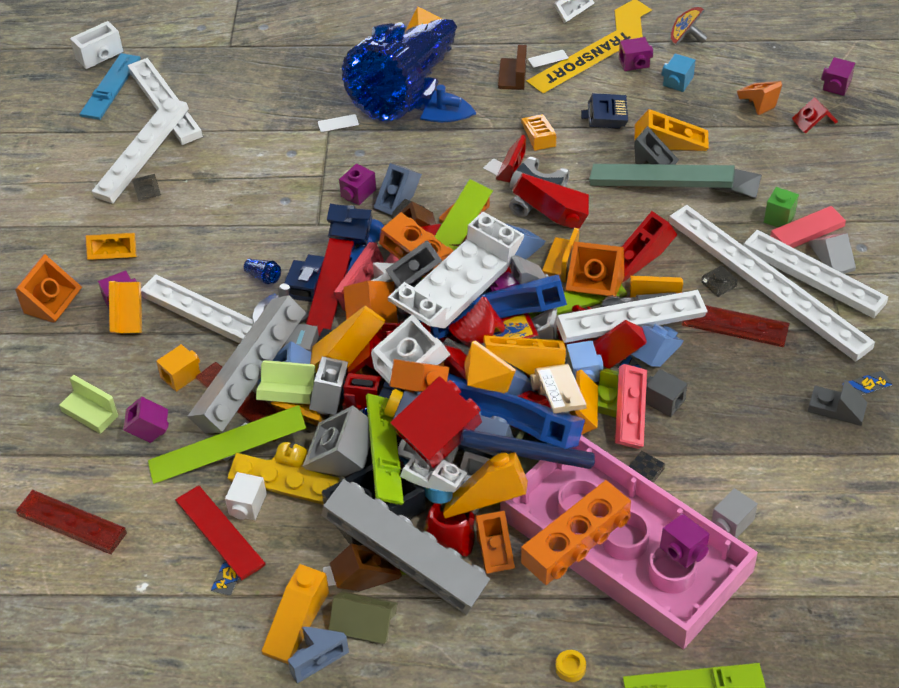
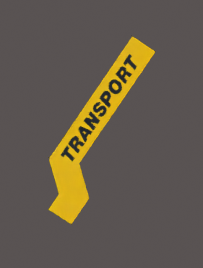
M632 0L615 9L616 31L526 81L544 94L619 51L620 40L643 37L641 16L652 11V9L638 0Z

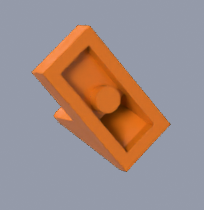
M781 81L753 83L738 90L739 99H749V102L753 101L756 112L760 115L775 108L782 83Z
M393 359L390 387L418 392L424 391L439 376L447 382L449 367Z
M505 511L476 515L477 542L481 547L486 574L514 569L515 565Z

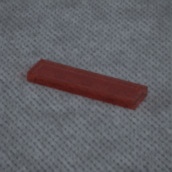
M707 305L705 307L708 312L704 317L682 321V326L779 347L785 346L790 325L788 322Z
M33 489L16 509L18 516L111 555L127 534L126 528Z

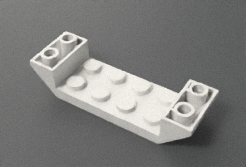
M482 212L468 224L466 241L415 287L404 282L388 296V301L407 313L413 314L417 319L429 326L446 328L508 269L511 257L517 252L524 234Z

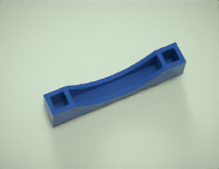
M559 274L482 294L446 328L430 326L431 335L439 339L451 334L449 326L465 316L467 312H470L482 296L488 299L500 318L517 314L542 312L565 306L567 303Z
M448 373L447 382L449 380L454 382L461 390L460 395L465 400L468 398L472 399L481 409L480 413L482 416L488 418L498 416L507 421V424L531 434L540 441L563 449L579 445L585 419L565 412L553 414L550 407L509 393L467 386L466 379Z

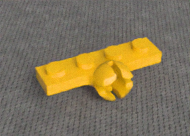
M290 442L279 444L275 457L271 460L236 453L227 477L230 482H233L237 472L263 477L266 491L324 505L322 491L341 481L338 477L306 470L303 464L308 453L307 449L298 444H294L293 448H291Z

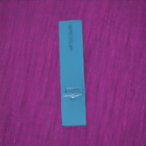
M120 53L80 112L81 117L101 120L130 76L128 65L140 61V56Z

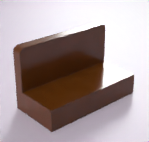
M518 45L517 58H501L498 89L524 90L527 45Z

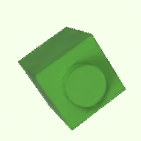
M776 187L767 201L763 223L778 228L791 223L796 213L799 194Z

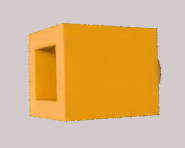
M182 344L156 361L161 379L176 392L201 375L198 355L193 350H187Z

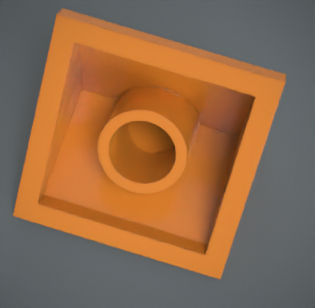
M574 241L565 290L601 296H616L624 280V248Z
M44 254L16 287L15 291L24 314L54 323L78 294L82 286Z
M368 280L343 287L346 320L366 305L384 318L385 323H398L396 305L388 301V296L395 291L394 282Z

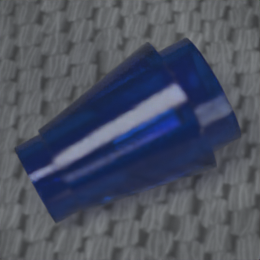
M249 258L244 263V271L265 284H274L281 276V267L273 260Z

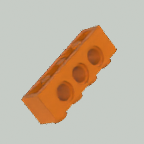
M402 212L381 229L379 244L399 260L427 240L442 261L453 252V249L442 244L432 233L425 231L412 218H408ZM435 266L433 269H431L428 273H426V274H425L424 276H422V277L425 278V277H426L432 270H434L437 266Z
M607 480L603 481L521 546V563L545 585L549 584L553 579L561 578L569 566L576 561H582L587 556L589 550L596 544L601 545L607 540L612 531L617 527L622 528L627 524L631 517V500Z

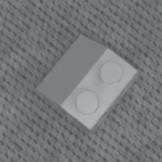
M351 406L319 422L303 467L306 470L344 477L362 470L367 463L366 457L371 446L368 417L354 406Z

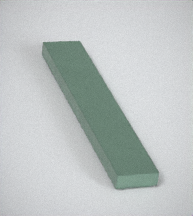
M593 164L589 180L591 186L733 188L735 165Z

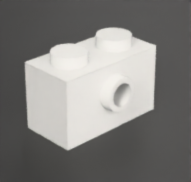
M108 21L70 38L75 58L85 69L123 52L119 31Z

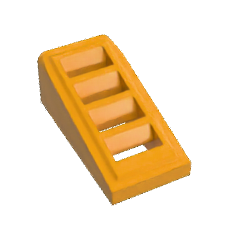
M543 114L521 118L534 151L556 147V133Z

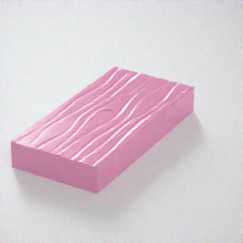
M582 435L579 445L571 449L594 453L595 464L591 469L540 460L525 474L528 480L526 495L500 502V511H505L507 523L527 538L532 539L603 481L607 480L631 500V517L622 528L617 527L610 533L604 543L601 545L596 544L589 550L587 556L582 561L574 562L569 568L683 650L754 572L757 551ZM682 513L710 534L707 555L700 562L695 561L687 568L671 559L660 548L663 527Z

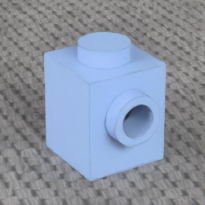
M593 341L566 344V364L570 366L575 380L576 371L582 369L594 382H598L599 371L603 370V361L601 355L596 354Z

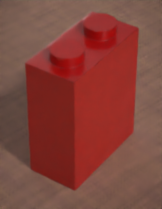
M440 376L390 422L395 433L432 469L460 444V434L463 429L475 430L482 423L479 406L470 398L465 400L460 395L461 390L451 380L446 382Z

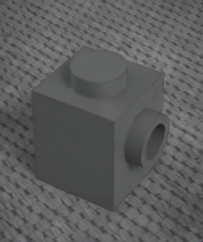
M660 369L653 377L650 376L647 379L646 404L672 417L686 399L687 383Z

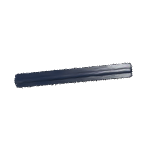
M463 429L460 434V444L462 446L507 454L516 452L517 456L586 469H591L595 464V454L592 452L571 448L563 449L555 445Z

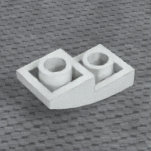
M414 454L403 468L400 477L422 487L455 492L465 479L467 472L445 460H442L438 466L432 469L421 457Z

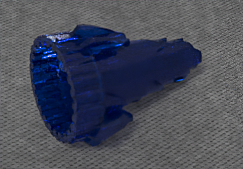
M438 19L430 21L428 24L422 23L421 25L414 26L405 31V24L401 22L374 26L372 28V36L365 38L350 49L343 60L344 63L341 69L342 80L344 81V88L354 105L371 118L388 122L395 119L398 120L414 109L423 111L428 106L439 83L437 78L428 77L432 74L430 70L444 60V55L452 49L451 45L454 43L457 25L453 20Z

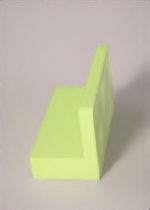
M264 360L261 363V383L256 390V400L310 404L315 381V365Z
M73 375L70 378L73 392L59 405L61 412L101 434L118 417L113 397Z

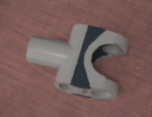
M529 157L514 172L510 181V189L513 190L522 173L567 187L570 171L561 168L551 174L540 173L537 171L539 159ZM517 195L509 203L510 210L518 217L527 216L533 206Z

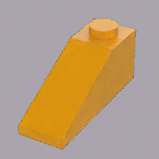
M648 109L635 123L634 141L648 126L669 150L707 151L709 149L708 130Z
M366 305L312 346L310 364L315 365V372L317 373L322 356L347 361L348 368L382 327L385 319Z
M484 335L485 348L529 375L535 374V368L565 364L566 348L563 341Z
M516 452L497 454L478 469L453 493L452 499L445 503L443 513L445 518L526 495L528 480Z
M299 564L282 596L261 651L263 655L289 665L288 659L296 653L304 638L302 627L311 626L329 594L326 573Z

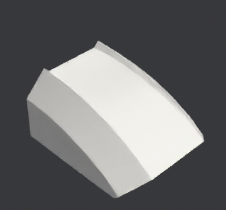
M413 314L371 352L374 369L389 384L393 359L438 365L450 356L443 343L433 337Z

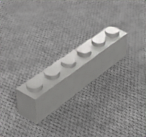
M289 295L274 298L269 302L187 416L205 434L223 432L261 378V363L264 360L272 361L305 315L306 312Z
M343 479L323 506L322 517L465 615L468 614L490 580L482 568L474 564L470 565L462 560L461 555L452 548L446 549L437 543V539L432 534L426 531L421 532L415 528L407 517L403 515L397 516L389 510L385 502L377 498L372 499L365 494L364 489L357 483H349Z

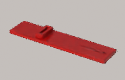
M329 238L306 323L307 325L317 326L319 336L323 328L330 330L332 328L339 302L334 291L346 275L354 241Z
M199 485L175 499L177 504L241 581L266 566L263 559Z

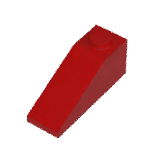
M524 173L521 174L513 188L514 194L557 224L572 229H580L589 215V194Z
M653 211L648 214L622 246L624 248L623 282L661 255L677 236L672 225Z

